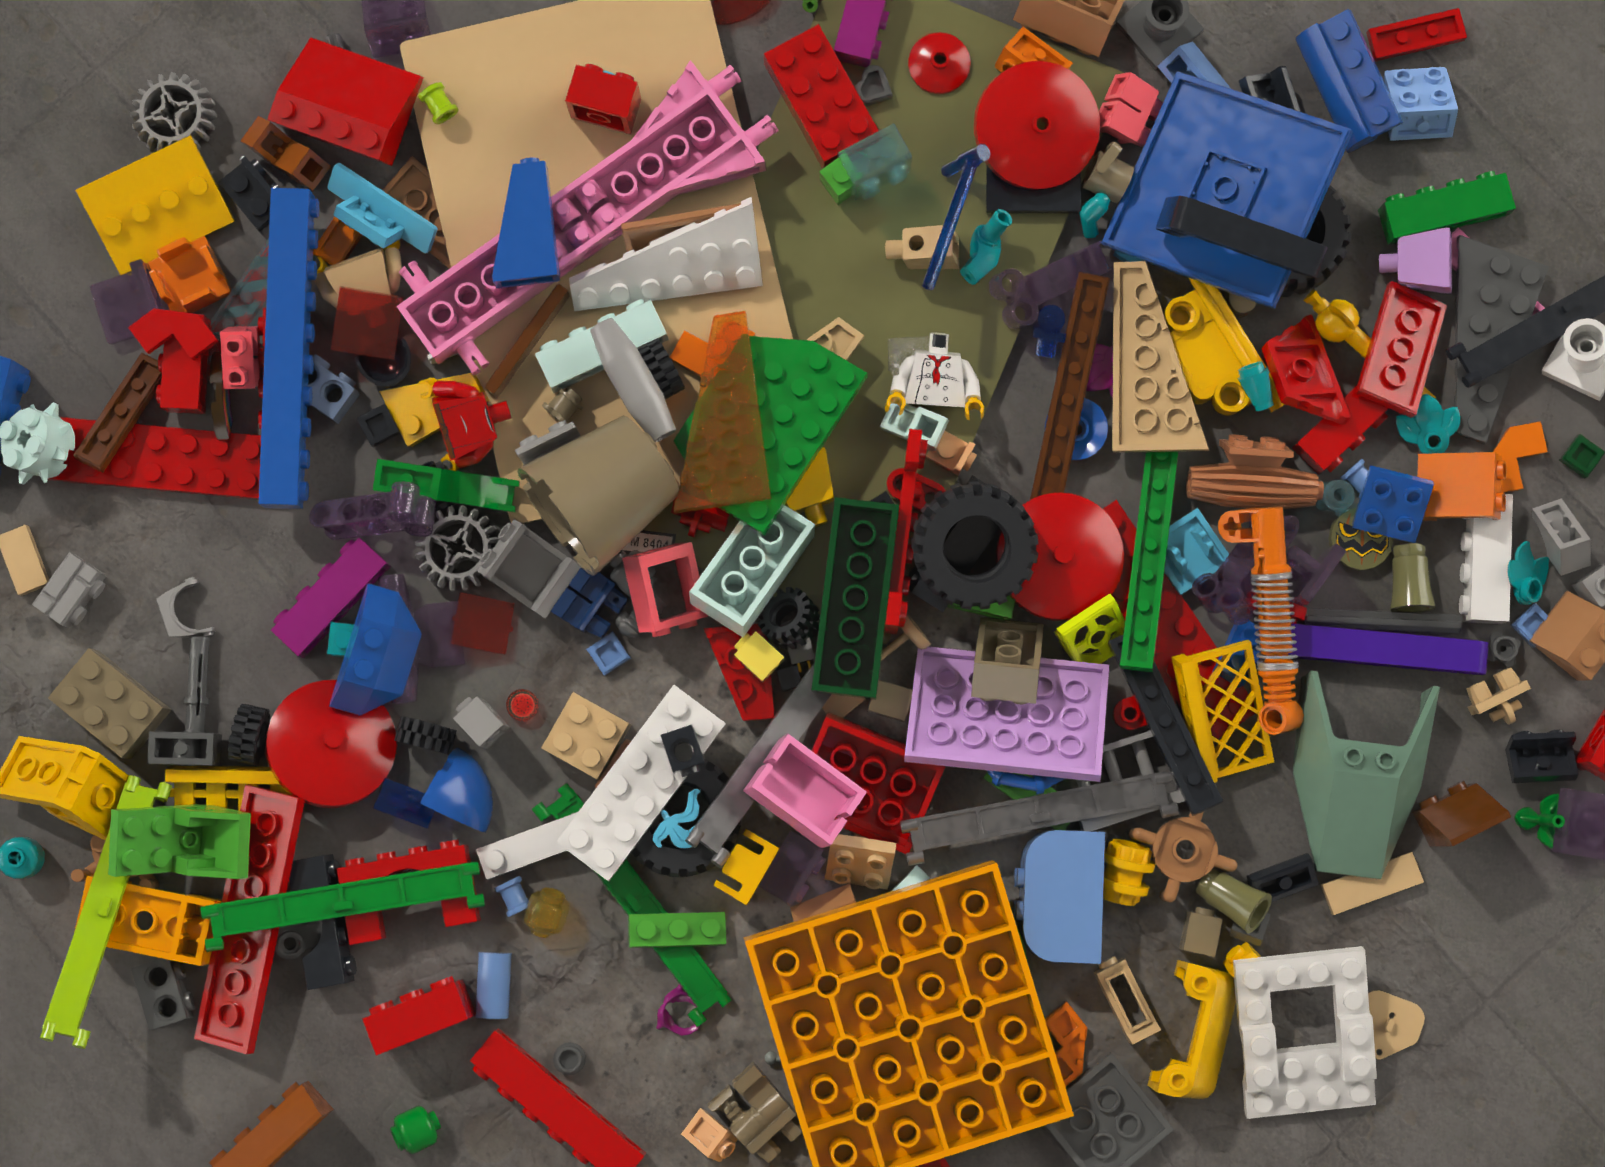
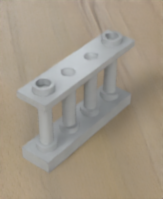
M1151 731L1103 746L1102 758L1110 781L1123 779L1113 749L1132 744L1141 774L1154 773L1143 740L1153 737ZM1076 780L1078 787L1091 785L1090 781ZM1175 783L1176 790L1167 792L1168 803L1185 801L1177 783ZM1160 806L1080 820L1078 823L1081 831H1093L1159 810Z

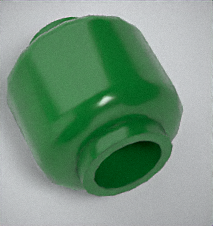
M418 1105L397 1115L394 1118V1126L390 1128V1131L400 1151L406 1150L409 1154H416L437 1142L436 1131L441 1129V1125L434 1111L428 1113L424 1107Z

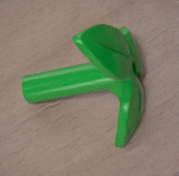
M1559 793L1545 797L1540 802V814H1537L1531 807L1520 809L1514 816L1516 824L1524 830H1530L1539 825L1537 838L1547 847L1559 850L1562 844L1559 828L1565 824L1564 817L1560 815L1565 805V796Z

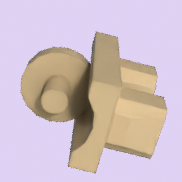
M1511 667L1493 675L1501 690L1493 695L1484 680L1466 688L1472 705L1468 706L1471 715L1481 714L1496 706L1497 710L1489 713L1493 722L1503 718L1510 725L1516 721L1514 712L1521 709L1522 705L1519 700L1508 703L1507 700L1531 688L1527 680L1520 681Z

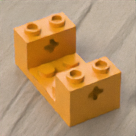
M87 876L76 926L80 918L93 876ZM128 881L106 947L198 966L208 965L211 952L206 951L205 939L213 938L211 919H202L200 908L201 906L219 904L222 902V899L197 894L184 895L132 884V881ZM143 911L149 912L153 917V924L148 930L141 929L137 924L138 915Z

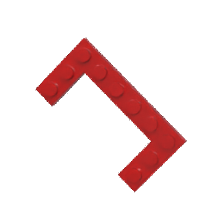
M909 429L884 629V633L897 634L898 627H904L907 616L908 602L902 601V595L908 596L910 576H904L905 564H912L913 549L911 544H908L909 532H914L913 527L918 518V513L912 512L913 500L920 501L922 485L921 481H916L917 468H924L928 440L921 439L922 430Z

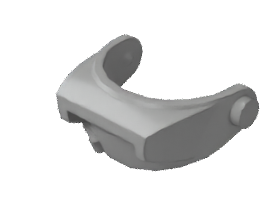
M195 577L185 579L184 583L170 589L156 599L168 637H211L216 632L214 627L201 630L188 628L180 623L175 615L174 601L176 596L181 591L198 585L199 581Z

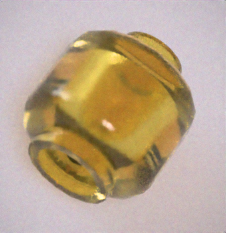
M549 887L542 888L541 891L531 894L524 914V922L531 929L532 934L537 937L547 938L549 935H557L563 930L570 910V905L565 899V895L561 891Z

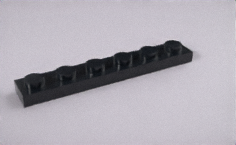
M1124 634L1108 642L1119 667ZM1155 662L1153 664V672L1121 669L1192 816L1223 803V799Z

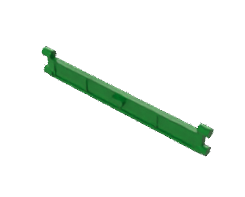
M568 783L557 790L562 797L546 808L540 802L532 808V811L541 822L549 816H552L554 820L579 812L584 803ZM626 859L610 881H607L595 872L627 916L629 914L667 913ZM693 946L652 948L696 1005V1008L687 1014L696 1027L707 1020L703 1012L717 1001L722 1008L732 1001L728 992Z
M478 861L201 906L202 919H211L213 938L205 939L206 951L223 950L224 942L222 936L467 896L469 909L484 907L483 894L475 895L472 875L480 874Z

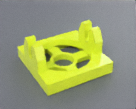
M1108 594L1056 628L1057 630L1054 633L1072 661L1102 664L1114 656L1108 642L1113 632L1115 633L1111 640L1124 634L1125 619L1116 600L1111 594ZM1101 615H1107L1111 622L1105 626L1097 625L1095 619ZM1086 625L1088 632L1085 639L1075 645L1076 633ZM1105 631V635L1100 642L1091 643V638L1096 632ZM1089 648L1098 649V651L1093 653H1083Z

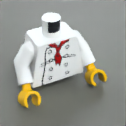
M930 333L929 351L916 350L914 356L905 358L893 375L890 396L885 405L886 412H888L890 404L895 403L899 405V415H901L907 403L965 407V417L967 420H970L969 411L977 409L980 411L981 419L984 417V405L981 402L979 380L970 363L965 359H961L960 353L948 352L949 334Z

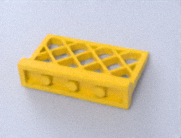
M1244 640L1189 656L1185 654L1173 656L1172 662L1184 722L1214 783L1218 782L1217 778L1274 763L1270 736L1262 729L1259 722V713L1264 705L1251 641ZM1244 650L1245 662L1239 671L1226 665L1233 653ZM1211 659L1218 663V665L1207 680L1200 675L1198 662ZM1223 668L1236 674L1226 691L1214 684ZM1247 670L1249 678L1244 676ZM1242 679L1249 682L1251 686V692L1244 702L1232 695ZM1201 680L1206 683L1203 688ZM1211 687L1224 694L1214 710L1206 706L1205 697ZM1230 698L1242 705L1232 721L1220 714ZM1253 701H1254V706H1255V708H1253L1252 706H1250ZM1248 709L1256 713L1257 722L1250 732L1238 725ZM1207 711H1209L1210 713H1212L1209 718H1208V713H1207ZM1218 717L1230 724L1220 740L1212 736L1211 727ZM1236 728L1248 735L1238 751L1226 744ZM1255 739L1262 743L1264 756L1250 759L1244 754ZM1213 741L1216 742V743H1218L1215 748H1214V743H1213ZM1223 748L1236 754L1228 766L1218 768L1217 757Z

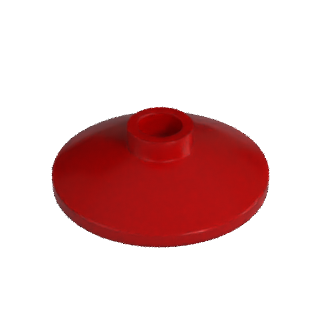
M942 32L931 33L919 39L912 47L908 60V68L913 81L921 89L933 94H946L958 89L967 79L971 65L969 52L963 42L951 34ZM941 55L945 57L946 62L937 64L934 58Z

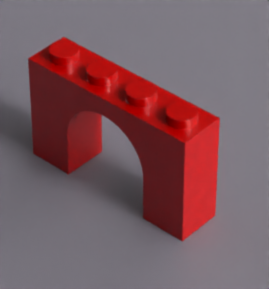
M459 839L441 842L440 849L428 851L427 845L409 848V855L396 857V852L393 851L377 854V861L365 863L364 857L345 860L346 867L337 868L339 884L395 875L405 869L421 871L471 863L469 847L465 844L460 845ZM472 875L475 895H477L474 876ZM467 896L441 900L445 927L481 921L479 907L469 909ZM382 910L345 916L349 945L386 938Z

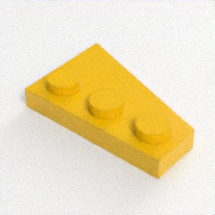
M467 373L437 379L438 381H456L474 386L479 392H484L487 402L490 401L477 375ZM417 383L379 391L407 447H413L441 430L432 404V398L437 396L428 399H422L420 396L423 393L429 392L427 385Z

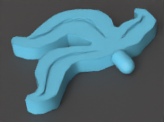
M699 789L689 792L687 807L683 813L674 814L670 817L667 811H661L664 821L658 825L652 838L657 847L662 848L661 841L668 835H670L671 841L675 846L679 848L692 847L685 840L694 826L688 831L678 824L697 819L699 814L697 795L701 792Z

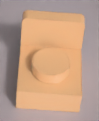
M944 431L936 450H929L926 458L959 476L962 469L969 471L977 454L972 452L975 447L974 443L969 442L968 444L949 432Z
M702 1108L698 1110L681 1133L705 1156L718 1162L732 1154L736 1146L735 1143L738 1140L730 1130Z

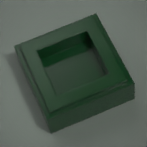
M1578 434L1559 461L1585 479L1599 463L1605 451L1583 435Z

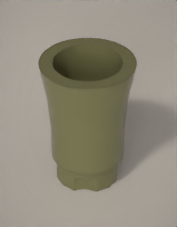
M1418 543L1394 546L1390 611L1425 612L1435 609L1436 606L1429 578L1428 557L1425 556V546Z
M1213 868L1202 877L1196 889V893L1203 897L1206 903L1225 914L1248 934L1261 924L1272 901L1271 894L1255 889L1236 880L1225 872L1221 873Z

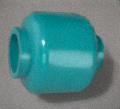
M14 837L7 840L0 847V870L6 876L13 879L35 876L42 869L45 862V853L42 846L32 838Z

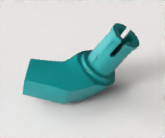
M998 209L986 225L977 226L972 234L970 258L960 270L963 278L971 285L978 283L998 264L1001 252L1000 236L1012 224V217L1007 211Z

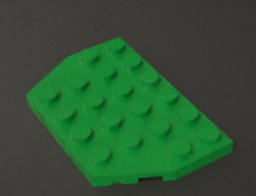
M743 335L673 442L710 503L765 536L868 378V373L814 341Z

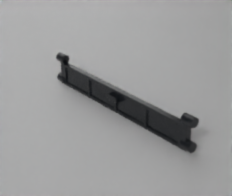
M1605 275L1468 352L1461 342L1446 349L1447 357L1451 361L1458 358L1467 372V375L1462 377L1463 384L1469 388L1564 335L1566 329L1573 322L1586 318L1592 319L1605 312Z

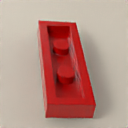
M1459 8L1370 28L1366 32L1375 62L1462 42L1467 38Z

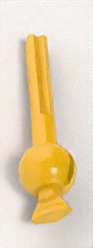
M1312 289L1303 301L1313 306L1312 309L1318 314L1315 325L1321 337L1338 343L1345 340L1365 358L1371 338L1358 327L1360 318L1354 305L1341 299H1334L1328 302L1325 298L1320 297L1316 290ZM1424 387L1422 395L1428 394L1433 398H1436L1426 387Z

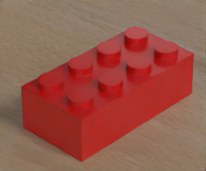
M819 24L763 54L764 65L822 169L844 153L850 158L879 142L880 132Z

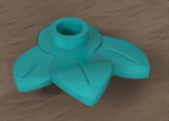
M1428 394L1422 395L1417 414L1414 417L1410 418L1406 415L1396 416V426L1400 436L1407 442L1417 444L1423 454L1444 453L1449 446V437L1458 430L1461 422L1458 407H1450L1443 410L1440 403ZM1432 435H1436L1439 438V443L1435 447H1431L1428 444V439Z
M1524 541L1517 548L1515 560H1510L1508 564L1509 582L1513 586L1516 600L1522 605H1530L1539 601L1549 569V557H1541L1534 560L1529 541Z

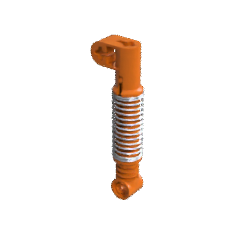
M1283 507L1246 508L1228 511L1221 515L1218 521V530L1221 537L1231 543L1253 542L1255 566L1251 569L1250 576L1252 577L1251 584L1256 586L1251 590L1253 593H1256V595L1252 596V599L1257 600V602H1254L1252 605L1258 608L1253 613L1258 615L1254 618V621L1259 622L1254 625L1256 629H1259L1254 634L1259 636L1255 640L1256 643L1260 644L1256 646V650L1261 651L1256 656L1262 658L1257 661V670L1263 682L1267 683V685H1263V690L1267 691V693H1264V698L1268 699V701L1264 702V706L1259 713V722L1262 729L1271 735L1293 731L1301 726L1304 714L1299 703L1292 699V697H1296V692L1291 690L1295 689V684L1291 683V681L1295 680L1299 666L1297 661L1291 660L1298 656L1288 655V653L1297 650L1296 647L1292 646L1297 641L1292 640V637H1295L1296 634L1291 631L1296 627L1291 626V622H1295V619L1290 617L1295 612L1290 611V608H1293L1294 605L1289 603L1294 598L1289 597V593H1292L1293 590H1289L1288 586L1293 584L1291 582L1288 583V579L1292 578V572L1286 560ZM1251 522L1252 528H1242L1241 523Z

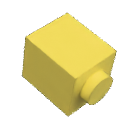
M756 631L752 636L746 633L744 638L742 637L734 646L738 650L734 654L735 658L761 682H764L785 660L784 656Z

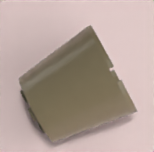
M621 416L523 465L517 470L521 480L526 478L528 483L523 488L547 527L563 548L568 544L577 553L573 557L575 562L592 576L600 572L679 495V488L673 476L674 471L657 450V445L653 438L647 432L644 433L626 416Z

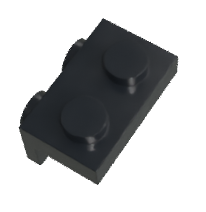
M1279 66L1270 73L1245 76L1239 80L1242 93L1301 112L1286 66Z
M1552 730L1547 733H1532L1530 731H1521L1511 735L1505 751L1512 783L1576 781L1579 773L1573 745L1576 741L1575 732Z

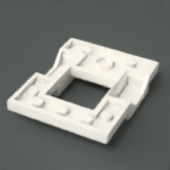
M1359 946L1233 960L1237 1021L1243 1048L1244 1076L1242 1085L1244 1110L1247 1119L1376 1105L1374 1079H1377L1373 1017L1369 1012L1365 949ZM1332 985L1336 1043L1277 1049L1275 1026L1272 1023L1270 992Z

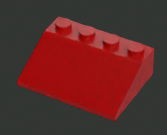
M310 37L277 90L267 120L289 130L392 166L424 77Z
M828 712L812 751L867 791L852 815L844 818L847 822L843 828L868 839L896 843L897 851L904 854L909 853L913 845L911 834H902L900 821L925 816L945 766L904 762L906 744Z

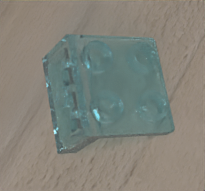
M895 123L838 152V157L853 183L852 196L855 200L861 197L864 200L870 199L880 192V187L888 183L893 186L904 181L911 169L912 155Z

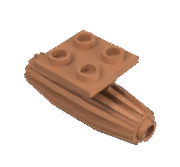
M1231 434L1228 440L1219 439V446L1224 449L1228 462L1190 466L1187 476L1186 490L1188 498L1225 507H1283V509L1315 506L1317 500H1322L1324 493L1323 481H1318L1317 474L1281 466L1285 458H1293L1294 451L1285 446V442H1280L1279 438L1260 437V442L1249 440L1248 436Z

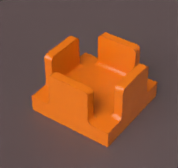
M206 236L192 242L185 237L157 249L159 257L148 262L151 269L149 271L151 279L160 298L168 305L171 311L194 313L233 294Z

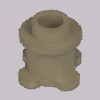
M559 387L557 389L559 393L549 404L544 402L542 406L559 422L565 420L568 424V420L578 409H583L579 404L582 398L570 387H567L565 391Z

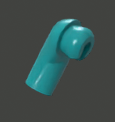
M1097 193L1081 208L1080 218L1083 235L1086 238H1094L1099 234L1097 221L1106 213L1110 204V199L1105 193Z

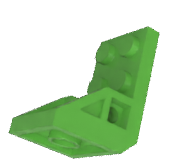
M200 804L111 809L108 875L118 877L174 872L198 877L248 878L251 813L215 805Z

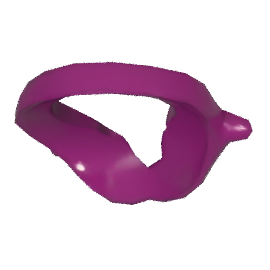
M679 984L665 996L663 1004L658 1009L656 1028L660 1030L665 1027L681 1036L690 1035L697 1031L700 1026L696 1027L694 1024L689 1028L679 1027L665 1009L668 1003L690 1002L696 1007Z

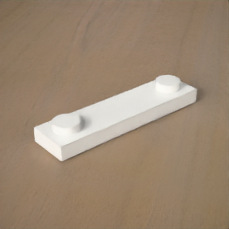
M578 812L476 849L486 879L567 851L556 841Z

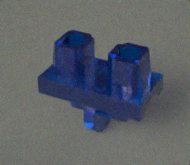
M1044 306L1038 314V323L1033 322L1032 336L1037 338L1035 355L1054 358L1057 343L1065 342L1066 332L1063 328L1065 314L1059 306Z
M387 778L384 779L382 789L374 805L376 810L429 829L435 813L434 810L420 804L425 794L424 792Z

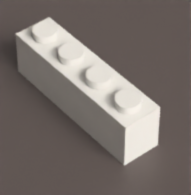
M1505 494L1506 509L1504 512H1501L1500 520H1493L1491 518H1462L1466 520V532H1463L1461 536V550L1465 551V564L1462 563L1460 567V581L1464 583V595H1461L1459 599V613L1463 614V622L1489 624L1509 622L1510 582L1508 578V564L1511 560L1513 494Z

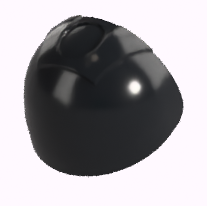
M396 337L369 346L358 353L354 360L360 373L366 380L379 387H388L397 384L407 376L410 370L411 353L406 340L402 337Z

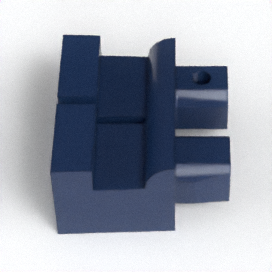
M580 568L569 586L590 600L592 604L566 588L551 612L586 634L588 631L597 637L603 638L611 624L599 616L600 612L606 605L619 614L627 604L628 599L617 590L618 587L614 582L600 572L592 576Z

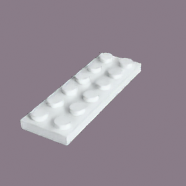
M673 685L556 842L604 879L610 881L687 777H682L680 772L675 774L672 772L660 735L692 724L702 754L704 755L726 723L677 686ZM688 743L679 744L675 749L676 758L682 762L691 759L693 756L692 746Z

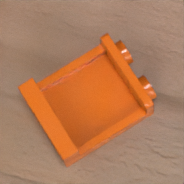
M1496 452L1418 454L1417 477L1432 480L1434 483L1423 521H1437V518H1491L1493 520H1500L1501 512H1504L1506 509V496L1504 492H1501L1502 480H1505L1507 476V465L1505 461H1502V456Z

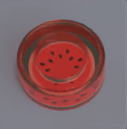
M519 689L509 695L506 701V709L513 719L528 721L537 714L539 701L531 691Z

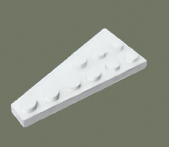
M749 197L741 201V205L728 211L722 209L714 213V217L699 224L693 222L649 242V246L636 252L634 249L623 254L622 258L609 264L601 263L569 278L574 311L626 305L641 299L647 302L649 300L655 301L763 286L752 198Z

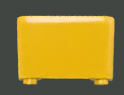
M1177 960L1174 976L1179 977L1183 981L1187 996L1201 1000L1187 1061L1184 1062L1170 1058L1169 1065L1159 1071L1151 1070L1147 1086L1157 1093L1173 1097L1205 1099L1214 1092L1236 1004L1234 978L1224 971Z

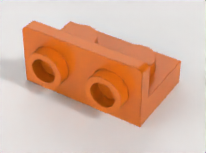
M1022 27L1003 48L995 63V68L1003 72L1024 62L1047 61L1070 69L1073 63L1025 27Z

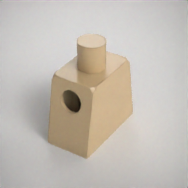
M952 224L905 228L902 231V240H886V259H903L908 269H959V237ZM923 246L920 250L916 251L918 247Z

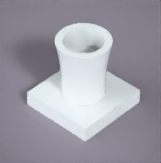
M1589 318L1573 322L1559 339L1542 369V374L1600 401L1605 393V325Z

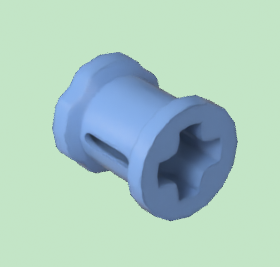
M1362 458L1340 477L1343 481L1347 480L1359 493V499L1368 473V469L1364 466L1365 461Z
M521 876L494 888L496 893L501 894L508 911L506 914L508 917L534 905L532 900H528L520 884L522 881Z

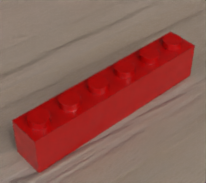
M499 1028L494 1030L470 1059V1062L475 1065L472 1070L485 1081L491 1078L500 1086L497 1091L510 1102L516 1099L524 1106L522 1112L535 1123L539 1120L549 1127L547 1133L558 1143L562 1144L565 1141L574 1148L571 1153L583 1164L587 1165L590 1162L595 1167H636L644 1158L646 1152Z

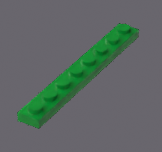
M1179 451L1146 452L1120 669L1153 672Z

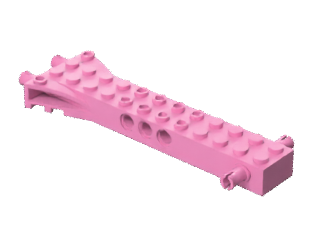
M690 60L683 74L675 84H672L667 91L666 97L658 108L656 107L630 142L551 197L560 278L623 234L621 224L645 219L679 194L709 188L740 178H747L750 175L766 171L765 160L757 151L756 146L779 131L775 123L770 122L772 119L768 115L744 131L723 105L719 96L741 82L738 73L733 72L734 68L731 65L708 81L704 79ZM500 234L432 282L428 280L416 261L408 263V266L415 274L414 276L409 273L405 266L399 271V274L405 279L415 294L396 307L438 364L454 353H458L470 369L472 375L481 372L474 362L475 359L484 370L489 365V361L482 355L474 340L554 283L548 282L496 288L493 283L492 274Z

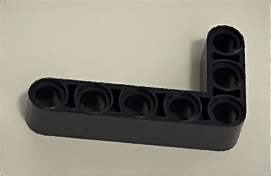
M1173 196L1165 199L1155 228L1176 237H1195L1317 279L1328 248L1317 242L1185 196Z

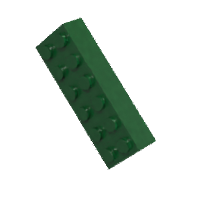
M835 497L812 692L876 700L899 505Z

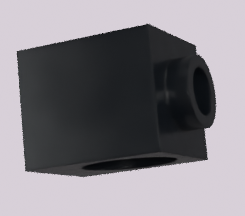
M692 724L660 735L674 774L680 772L681 776L685 777L701 771L699 765L704 764L705 760ZM681 743H688L693 748V756L685 762L679 761L675 756V749Z

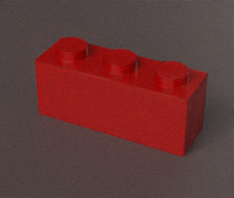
M198 314L211 329V320L203 314ZM175 336L164 343L163 353H160L158 357L159 372H162L161 385L158 384L156 388V401L160 404L161 409L171 413L205 414L209 349L195 360H192Z
M1357 385L1344 397L1351 415L1346 424H1339L1322 418L1292 447L1318 475L1325 469L1331 473L1344 460L1340 455L1348 447L1354 451L1366 439L1363 433L1370 426L1376 429L1389 417L1385 413L1389 408L1355 394Z

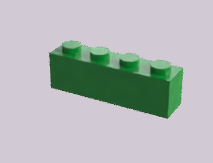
M1489 171L1476 176L1477 180L1465 182V179L1461 178L1446 183L1445 188L1435 190L1434 186H1428L1415 191L1416 195L1405 197L1404 193H1399L1385 199L1386 202L1378 209L1387 245L1398 243V238L1441 228L1453 230L1510 215L1516 209L1507 174L1495 175V171Z

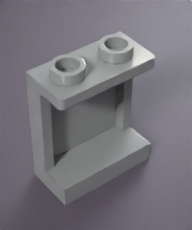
M514 519L511 524L507 523L501 529L498 535L499 541L493 550L489 549L482 556L479 562L481 567L477 572L546 619L581 567L573 559L561 553L529 530L524 524Z

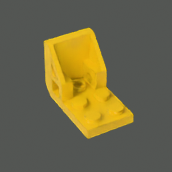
M19 736L0 770V798L40 805L55 817L106 840L111 823V809L117 808L129 775L100 753L85 746Z

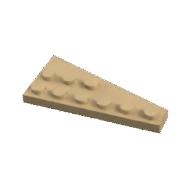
M1146 261L1114 262L1112 451H1210Z

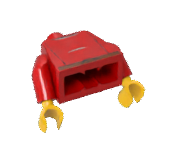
M432 377L419 381V384H425L429 389V392L420 395L422 399L437 396L432 398V404L448 452L441 458V462L444 460L450 461L453 466L448 470L453 471L480 463L493 448L494 440L497 439L494 424L512 419L507 401L488 406L484 392H479L474 386L456 381H438Z

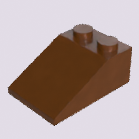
M1465 781L1448 787L1447 791L1449 794L1439 799L1436 795L1420 801L1418 803L1420 808L1412 812L1430 847L1455 846L1511 818L1509 811L1477 783L1466 785Z

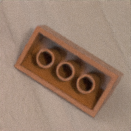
M309 1081L302 1083L300 1086L295 1082L281 1095L285 1100L275 1108L273 1105H270L257 1117L261 1122L252 1131L249 1127L245 1128L233 1140L237 1145L228 1153L223 1149L209 1164L212 1167H273L334 1109Z

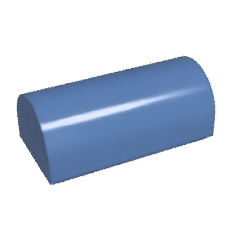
M478 953L476 1018H509L512 953Z

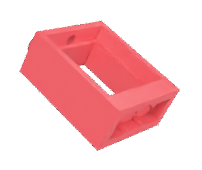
M692 542L674 543L622 558L639 633L652 632V637L663 636L671 633V627L679 626V629L694 627L698 625V619L708 617L707 614L690 604L689 591L700 577ZM675 560L687 612L659 620L648 567Z

